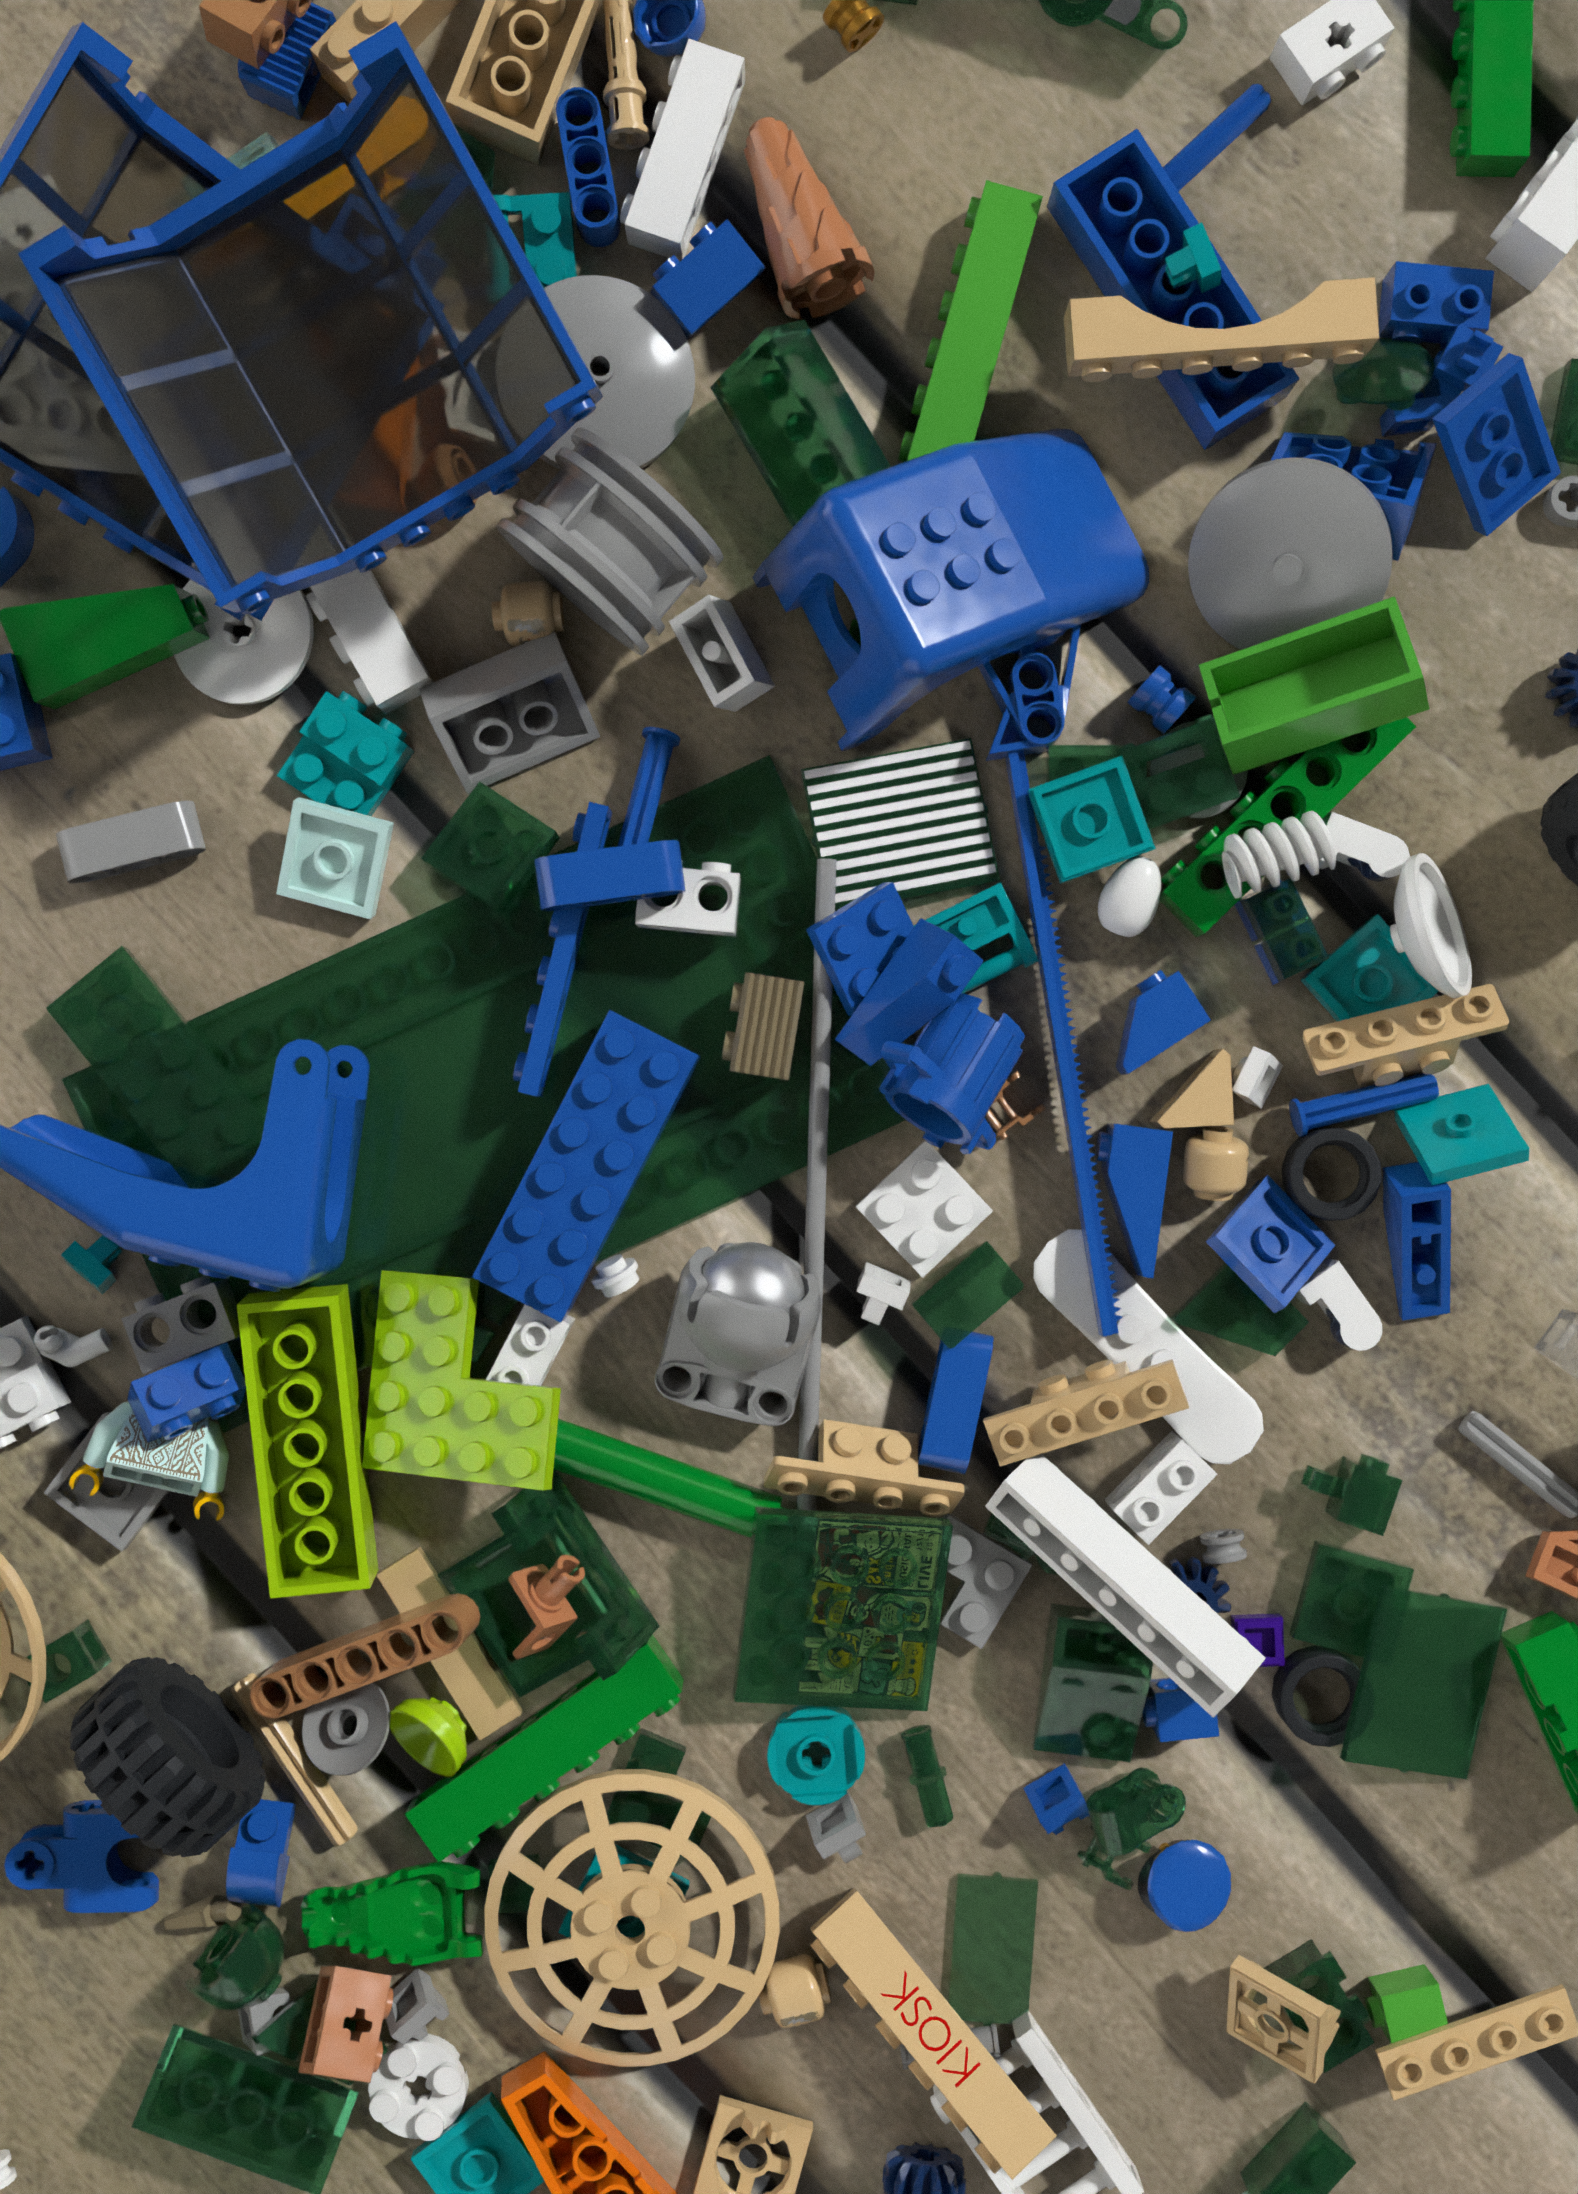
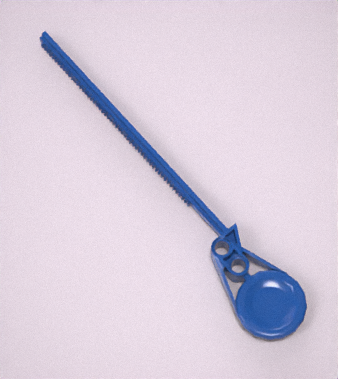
M1080 624L1071 628L1061 685H1058L1057 673L1053 662L1048 656L1036 652V650L1052 645L1069 629L1010 652L1018 654L1019 659L1015 662L1007 679L1008 693L989 661L979 665L978 668L1003 714L986 761L1003 758L1006 761L1098 1333L1104 1337L1119 1333L1117 1320L1121 1319L1122 1316L1116 1315L1115 1312L1122 1308L1114 1306V1303L1120 1299L1114 1298L1112 1295L1118 1291L1111 1288V1285L1117 1281L1111 1280L1109 1277L1115 1273L1108 1270V1267L1114 1263L1106 1259L1112 1255L1105 1252V1249L1110 1244L1104 1243V1239L1109 1237V1235L1102 1234V1230L1108 1226L1101 1225V1221L1107 1217L1099 1216V1212L1105 1208L1098 1207V1203L1104 1199L1096 1197V1194L1102 1190L1095 1189V1185L1101 1181L1093 1179V1176L1099 1172L1092 1171V1167L1098 1163L1091 1162L1090 1160L1096 1154L1089 1152V1149L1094 1145L1087 1142L1093 1136L1086 1134V1130L1091 1127L1086 1126L1084 1122L1090 1118L1083 1116V1112L1087 1111L1088 1108L1082 1107L1081 1104L1087 1101V1099L1080 1098V1094L1085 1092V1090H1081L1078 1087L1084 1081L1077 1080V1076L1083 1072L1076 1071V1067L1081 1063L1074 1062V1058L1080 1054L1073 1053L1072 1050L1079 1045L1071 1044V1040L1077 1036L1070 1035V1031L1076 1027L1068 1025V1022L1074 1018L1067 1017V1013L1073 1009L1065 1007V1004L1071 1000L1064 999V995L1070 991L1063 990L1062 988L1068 982L1061 981V977L1067 973L1060 972L1059 970L1065 964L1058 963V959L1064 955L1057 954L1056 950L1062 946L1055 945V941L1061 937L1054 936V932L1059 928L1053 927L1052 923L1058 919L1051 918V914L1057 910L1049 908L1055 901L1048 900V896L1054 892L1046 890L1052 883L1045 882V879L1051 874L1043 872L1049 865L1042 864V861L1048 856L1041 855L1040 853L1046 847L1039 846L1034 810L1027 793L1030 786L1025 755L1040 754L1048 751L1055 744L1064 728L1081 628ZM1024 670L1038 672L1043 679V687L1036 690L1026 688L1019 679V673ZM1033 717L1045 719L1051 727V735L1045 738L1033 736L1028 730L1027 720Z

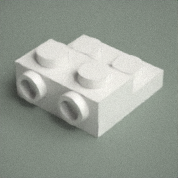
M28 1316L0 1328V1449L17 1441L13 1434L14 1431L26 1425H29L32 1432L37 1431L60 1419L56 1410L71 1403L50 1359L43 1356L34 1344L36 1331Z

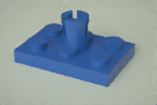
M1508 353L1432 418L1473 529L1485 536L1492 533L1561 473L1522 357Z

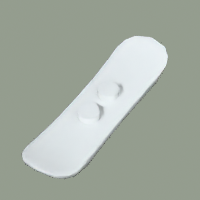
M1068 1229L1049 1241L1034 1262L1033 1279L1043 1296L1109 1360H1112L1113 1364L1126 1361L1129 1371L1133 1372L1173 1359L1189 1403V1409L1163 1416V1418L1200 1457L1215 1464H1231L1250 1453L1264 1431L1262 1413L1255 1400L1168 1317L1113 1255L1106 1259L1114 1263L1108 1267V1270L1115 1272L1109 1277L1111 1280L1117 1281L1111 1285V1288L1118 1290L1112 1295L1114 1298L1120 1299L1114 1303V1306L1122 1308L1115 1312L1116 1315L1122 1316V1318L1117 1320L1119 1333L1104 1337L1099 1335L1082 1230Z

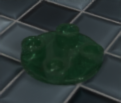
M1392 338L1378 339L1363 359L1349 364H1334L1332 379L1336 387V397L1338 401L1348 405L1361 402L1366 404H1385L1391 410L1407 409L1415 403V394L1424 389L1432 379L1434 362L1429 352L1416 343L1392 340Z

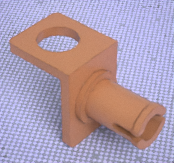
M568 1554L562 1555L549 1570L546 1565L539 1564L515 1571L508 1577L510 1584L536 1625L535 1629L512 1652L516 1660L550 1648L578 1618L565 1597L585 1576L583 1567L579 1568L572 1576L569 1575L580 1564V1561Z

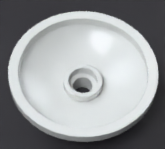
M1419 853L1410 856L1401 870L1394 896L1396 924L1390 926L1393 944L1399 953H1406L1416 972L1439 992L1451 998L1468 995L1472 985L1471 960L1466 935L1453 896L1440 870L1428 855Z

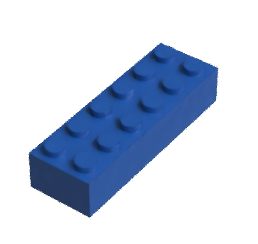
M1135 129L1053 183L1047 208L1105 297L1122 296L1145 312L1168 322L1194 328L1227 329L1262 321L1212 243L1211 245L1221 267V285L1204 293L1201 292L1197 280L1174 289L1172 288L1165 271V267H1167L1165 258L1183 249V231L1199 223L1138 129ZM1282 362L1263 363L1260 368L1250 371H1235L1232 369V366L1213 367L1209 372L1198 375L1183 374L1182 369L1162 370L1163 372L1157 376L1204 450L1284 400L1300 379L1293 368L1284 367Z
M609 1009L472 1277L560 1323L565 1320L701 1056Z

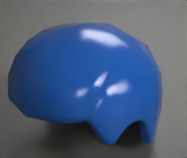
M637 0L633 8L634 31L641 43L654 54L662 57L682 56L688 39L699 42L705 31L706 10L703 0Z

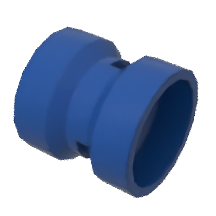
M1159 665L1127 703L1137 712L1145 711L1148 715H1152V725L1164 734L1195 700L1196 696L1186 687L1177 689L1171 681V674Z

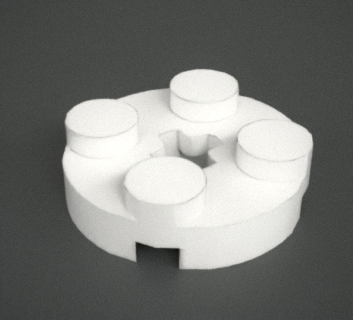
M428 2034L422 2040L411 2038L404 2045L400 2042L394 2045L393 2042L383 2050L380 2066L375 2073H372L371 2083L368 2086L370 2097L369 2111L373 2119L382 2123L392 2133L404 2138L432 2141L440 2137L443 2130L451 2126L458 2118L468 2092L469 2080L467 2071L466 2073L464 2072V2067L459 2061L460 2054L455 2047L445 2039L432 2034ZM417 2076H422L427 2079L425 2087L431 2090L429 2094H421V2096L411 2093V2089L406 2086V2081L414 2082Z

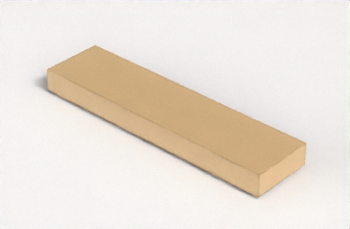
M421 1546L379 1571L376 1575L400 1614L451 1595ZM443 1616L446 1625L452 1630L458 1631L454 1620ZM475 1632L454 1652L430 1661L479 1740L487 1737L522 1714V1707Z

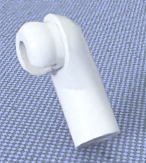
M46 1325L38 1329L34 1336V1344L43 1356L66 1367L80 1365L113 1348L112 1341L103 1328L80 1338L61 1328Z

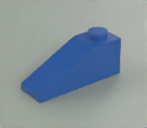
M920 918L835 1040L869 1066L873 1065L882 1058L881 1050L885 1042L894 1041L902 1043L949 1007L951 1003L955 1002L984 960L955 935Z
M1107 1123L1106 1133L1099 1132L1097 1137L1095 1160L1102 1162L1101 1173L1135 1273L1142 1277L1154 1278L1173 1131Z
M1419 1162L1383 1167V1211L1399 1316L1404 1321L1450 1313L1451 1188L1446 1182L1432 1186Z

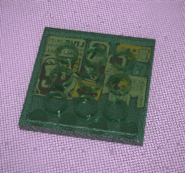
M755 1507L733 1685L734 1701L928 1711L953 1530L950 1520L943 1518Z

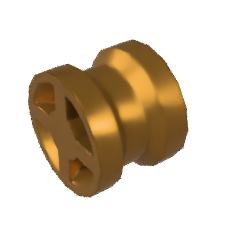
M832 0L823 14V21L829 29L837 30L840 33L841 44L851 53L861 49L877 34L882 27L885 16L876 6H869L866 0Z

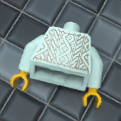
M123 1402L96 1425L83 1455V1461L86 1464L79 1467L70 1477L69 1481L71 1489H74L81 1474L90 1475L94 1480V1488L89 1496L96 1494L103 1485L104 1477L195 1496L196 1498L193 1503L195 1517L199 1520V1510L204 1503L214 1502L218 1505L216 1509V1521H218L224 1515L223 1499L219 1492H222L225 1487L229 1452L219 1425L210 1420L209 1417L194 1423L190 1430L180 1436L165 1440L162 1437L147 1443L129 1402Z

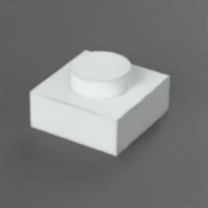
M1253 1046L1249 1056L1242 1058L1234 1071L1232 1091L1245 1102L1262 1109L1283 1065L1271 1053Z

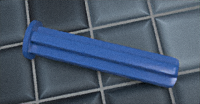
M1261 84L1251 85L1163 167L1178 192L1268 109L1272 99Z
M659 727L643 728L642 736L646 741L618 846L647 843L649 841L673 747L679 746L681 740L677 734Z
M1421 1073L1401 1078L1390 1085H1372L1302 1103L1298 1099H1292L1289 1102V1112L1296 1134L1299 1137H1305L1308 1130L1435 1100L1439 1096V1088L1434 1075Z

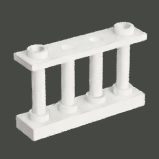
M1026 2008L1011 2018L1015 2039L1011 2041L1012 2047L1002 2053L999 2058H995V2061L1007 2075L1022 2065L1026 2068L1034 2065L1043 2079L1038 2082L1040 2087L1026 2096V2099L1038 2113H1041L1049 2106L1056 2109L1061 2105L1070 2120L1066 2122L1068 2128L1057 2134V2137L1013 2180L1003 2168L996 2174L990 2170L974 2149L981 2141L969 2126L962 2132L959 2131L1001 2194H1025L1020 2187L1078 2146L1082 2150L1088 2146L1091 2148L1098 2159L1094 2162L1095 2168L1058 2194H1097L1105 2187L1112 2190L1116 2186L1121 2194L1144 2193L1136 2166L1029 2010ZM934 2085V2094L930 2096V2100L940 2119L947 2124L951 2120L941 2107L948 2100L938 2087Z

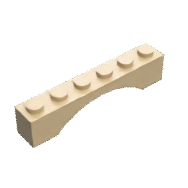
M1375 277L1324 281L1305 299L1279 315L1255 324L1227 329L1194 328L1168 322L1141 310L1122 296L1070 299L1064 315L1068 377L1082 376L1083 381L1099 382L1111 378L1112 374L1132 373L1134 378L1144 379L1158 376L1163 372L1162 370L1182 369L1183 374L1198 375L1209 372L1213 367L1232 366V369L1235 371H1250L1260 368L1263 363L1282 362V365L1287 368L1306 366L1315 359L1332 358L1335 364L1354 363L1363 359L1379 339Z

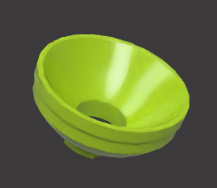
M433 1697L429 1700L410 1698L402 1700L399 1705H396L390 1711V1730L398 1743L413 1759L431 1772L445 1777L453 1776L461 1768L467 1756L465 1736L467 1726L461 1720L459 1712L445 1700L440 1701Z

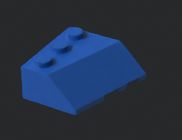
M1284 432L1271 460L1282 458L1316 459L1342 468L1356 477L1370 490L1380 504L1390 528L1392 560L1398 561L1415 518L1437 443L1420 442L1418 451L1394 449V440L1375 439L1374 444L1358 447L1352 446L1351 442L1343 436Z

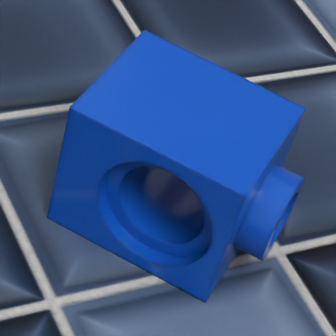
M1171 1678L1147 1680L1149 1696L1141 1697L1145 1727H1152L1160 1742L1219 1736L1217 1715L1213 1718Z

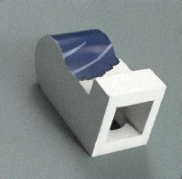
M1334 812L1328 813L1322 819L1334 842L1336 861L1358 868L1361 874L1370 881L1380 882L1398 876L1410 857L1407 845L1395 835ZM1323 858L1319 859V868H1327L1328 865Z
M1327 1258L1297 1292L1296 1297L1300 1302L1310 1306L1315 1302L1318 1303L1330 1319V1331L1340 1344L1357 1351L1368 1350L1380 1341L1382 1335L1380 1318L1340 1261Z

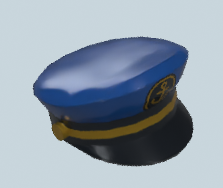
M1175 1840L1169 1844L1163 1843L1159 1850L1145 1862L1139 1873L1138 1892L1147 1908L1156 1913L1170 1928L1183 1932L1197 1931L1210 1925L1226 1907L1231 1893V1872L1224 1856L1211 1844L1198 1840Z

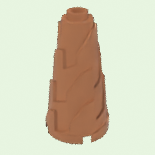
M765 117L756 121L749 129L744 154L755 186L758 211L764 228L768 255L778 285L777 295L784 312L789 317L802 319L798 308L808 307L812 318L839 310L853 302L866 291L862 282L864 275L873 282L875 271L865 246L860 245L850 224L840 215L826 186L818 180L792 129L789 131L786 123L781 120H775L772 117Z

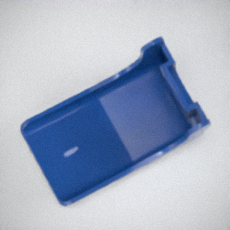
M1056 428L954 444L834 487L816 500L762 562L752 578L758 588L772 585L785 612L799 607L803 608L839 678L827 693L847 730L837 741L841 751H847L877 736L911 705L955 677L1026 645L1131 605L1144 595L1148 587L1149 566L1088 445L1079 434L1071 429ZM834 580L843 589L853 607L859 625L861 646L853 639L841 618L835 599Z
M297 1039L287 1043L280 1050L276 1058L259 1148L248 1166L233 1179L178 1166L47 1115H35L23 1119L10 1128L0 1125V1168L123 1249L149 1255L148 1260L175 1267H179L181 1263L199 1268V1273L210 1277L230 1279V1276L249 1280L250 1286L267 1291L279 1292L280 1288L291 1289L334 1273L344 1260L367 1101L370 1064L366 1055L360 1049L353 1046L339 1045L327 1052L320 1044L312 1040ZM301 1057H306L311 1062V1069L305 1075L299 1074L295 1068L296 1061ZM343 1061H347L352 1065V1073L346 1078L341 1077L338 1073V1066Z

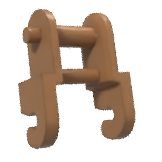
M1018 1070L1008 1076L993 1102L997 1101L1011 1120L1002 1126L990 1109L984 1117L995 1132L996 1138L1000 1137L1002 1140L1008 1137L1005 1131L1018 1123L1019 1126L1023 1127L1037 1114L1046 1109L1044 1104L1041 1103L1021 1117L1016 1115L1005 1101L1002 1090L1021 1076Z

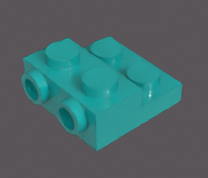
M343 690L338 698L326 691L299 732L303 736L277 776L316 802L372 817L415 751L403 742L408 734L384 717L379 725L375 724L363 716L368 707Z

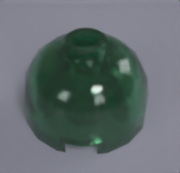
M247 1904L241 1907V1914L244 1917L233 1927L225 1923L218 1928L193 1963L200 1970L196 1979L191 1977L185 1982L189 1992L216 2010L234 2011L248 2007L258 1998L261 2001H265L275 1992L282 1980V1975L278 1972L284 1960L285 1942L275 1923L254 1904Z

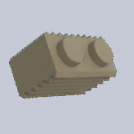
M746 972L744 983L734 982L730 1011L739 1012L736 1032L726 1031L722 1060L731 1061L729 1071L789 1080L804 982Z

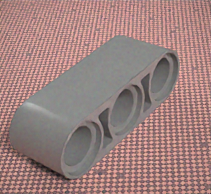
M194 801L167 803L71 827L56 833L67 882L72 884L95 881L191 857L206 851Z

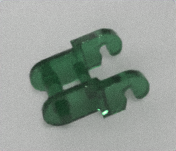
M1104 1822L1101 1825L1092 1823L1090 1828L1095 1834L1087 1851L1079 1850L1077 1856L1083 1860L1082 1865L1087 1868L1089 1865L1100 1869L1105 1880L1124 1889L1131 1890L1134 1884L1133 1881L1125 1876L1121 1878L1119 1873L1112 1869L1113 1860L1120 1846L1125 1847L1128 1844L1149 1853L1152 1847L1151 1844L1143 1839L1139 1841L1135 1834L1123 1828L1118 1834L1107 1829L1109 1825ZM1104 1838L1114 1842L1106 1860L1096 1856Z

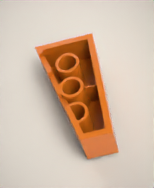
M546 2051L502 2076L501 2101L551 2194H678Z

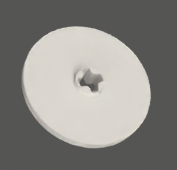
M251 557L222 559L236 585L257 574L264 562L263 560ZM189 580L183 589L191 594H196L202 601L209 618L204 625L210 639L174 655L179 668L190 683L204 694L216 700L234 705H250L270 700L292 685L303 671L313 644L314 626L312 612L303 591L299 590L274 599L262 621L248 614H245L242 621L214 605L216 599L213 593ZM245 624L250 627L251 633L249 637L241 636L239 639V637L233 634L235 625L243 626Z

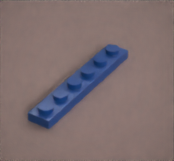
M589 802L587 813H578L572 841L579 843L577 852L604 848L613 814L609 806ZM590 906L553 912L549 927V937L555 938L551 957L543 956L541 960L537 985L544 987L539 1005L531 1004L525 1025V1032L532 1034L528 1052L520 1051L513 1073V1080L520 1082L518 1088L520 1093L543 1097Z

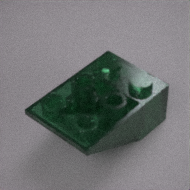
M1051 1603L1033 1750L1130 1762L1151 1681L1153 1662L1096 1609Z

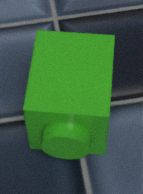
M1425 1964L1368 1977L1372 1996L1365 1997V2003L1370 2021L1374 2029L1381 2027L1391 2044L1448 2024L1439 1983Z

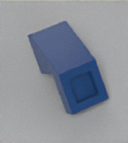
M1443 350L1436 354L1435 358L1421 373L1424 393L1412 392L1396 397L1394 402L1379 418L1382 437L1430 430L1434 426L1432 418L1462 392V390L1431 375Z

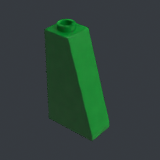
M175 584L6 607L0 610L1 625L34 702L55 710L210 639L204 625L209 618L202 601L196 594H191Z

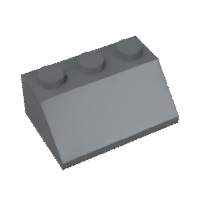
M555 631L548 636L528 641L419 688L428 719L467 794L600 737Z

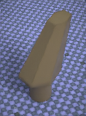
M211 1895L170 1914L163 1922L166 1930L221 1926L226 1921H236L240 1917L241 1905L238 1902L228 1901L227 1896Z

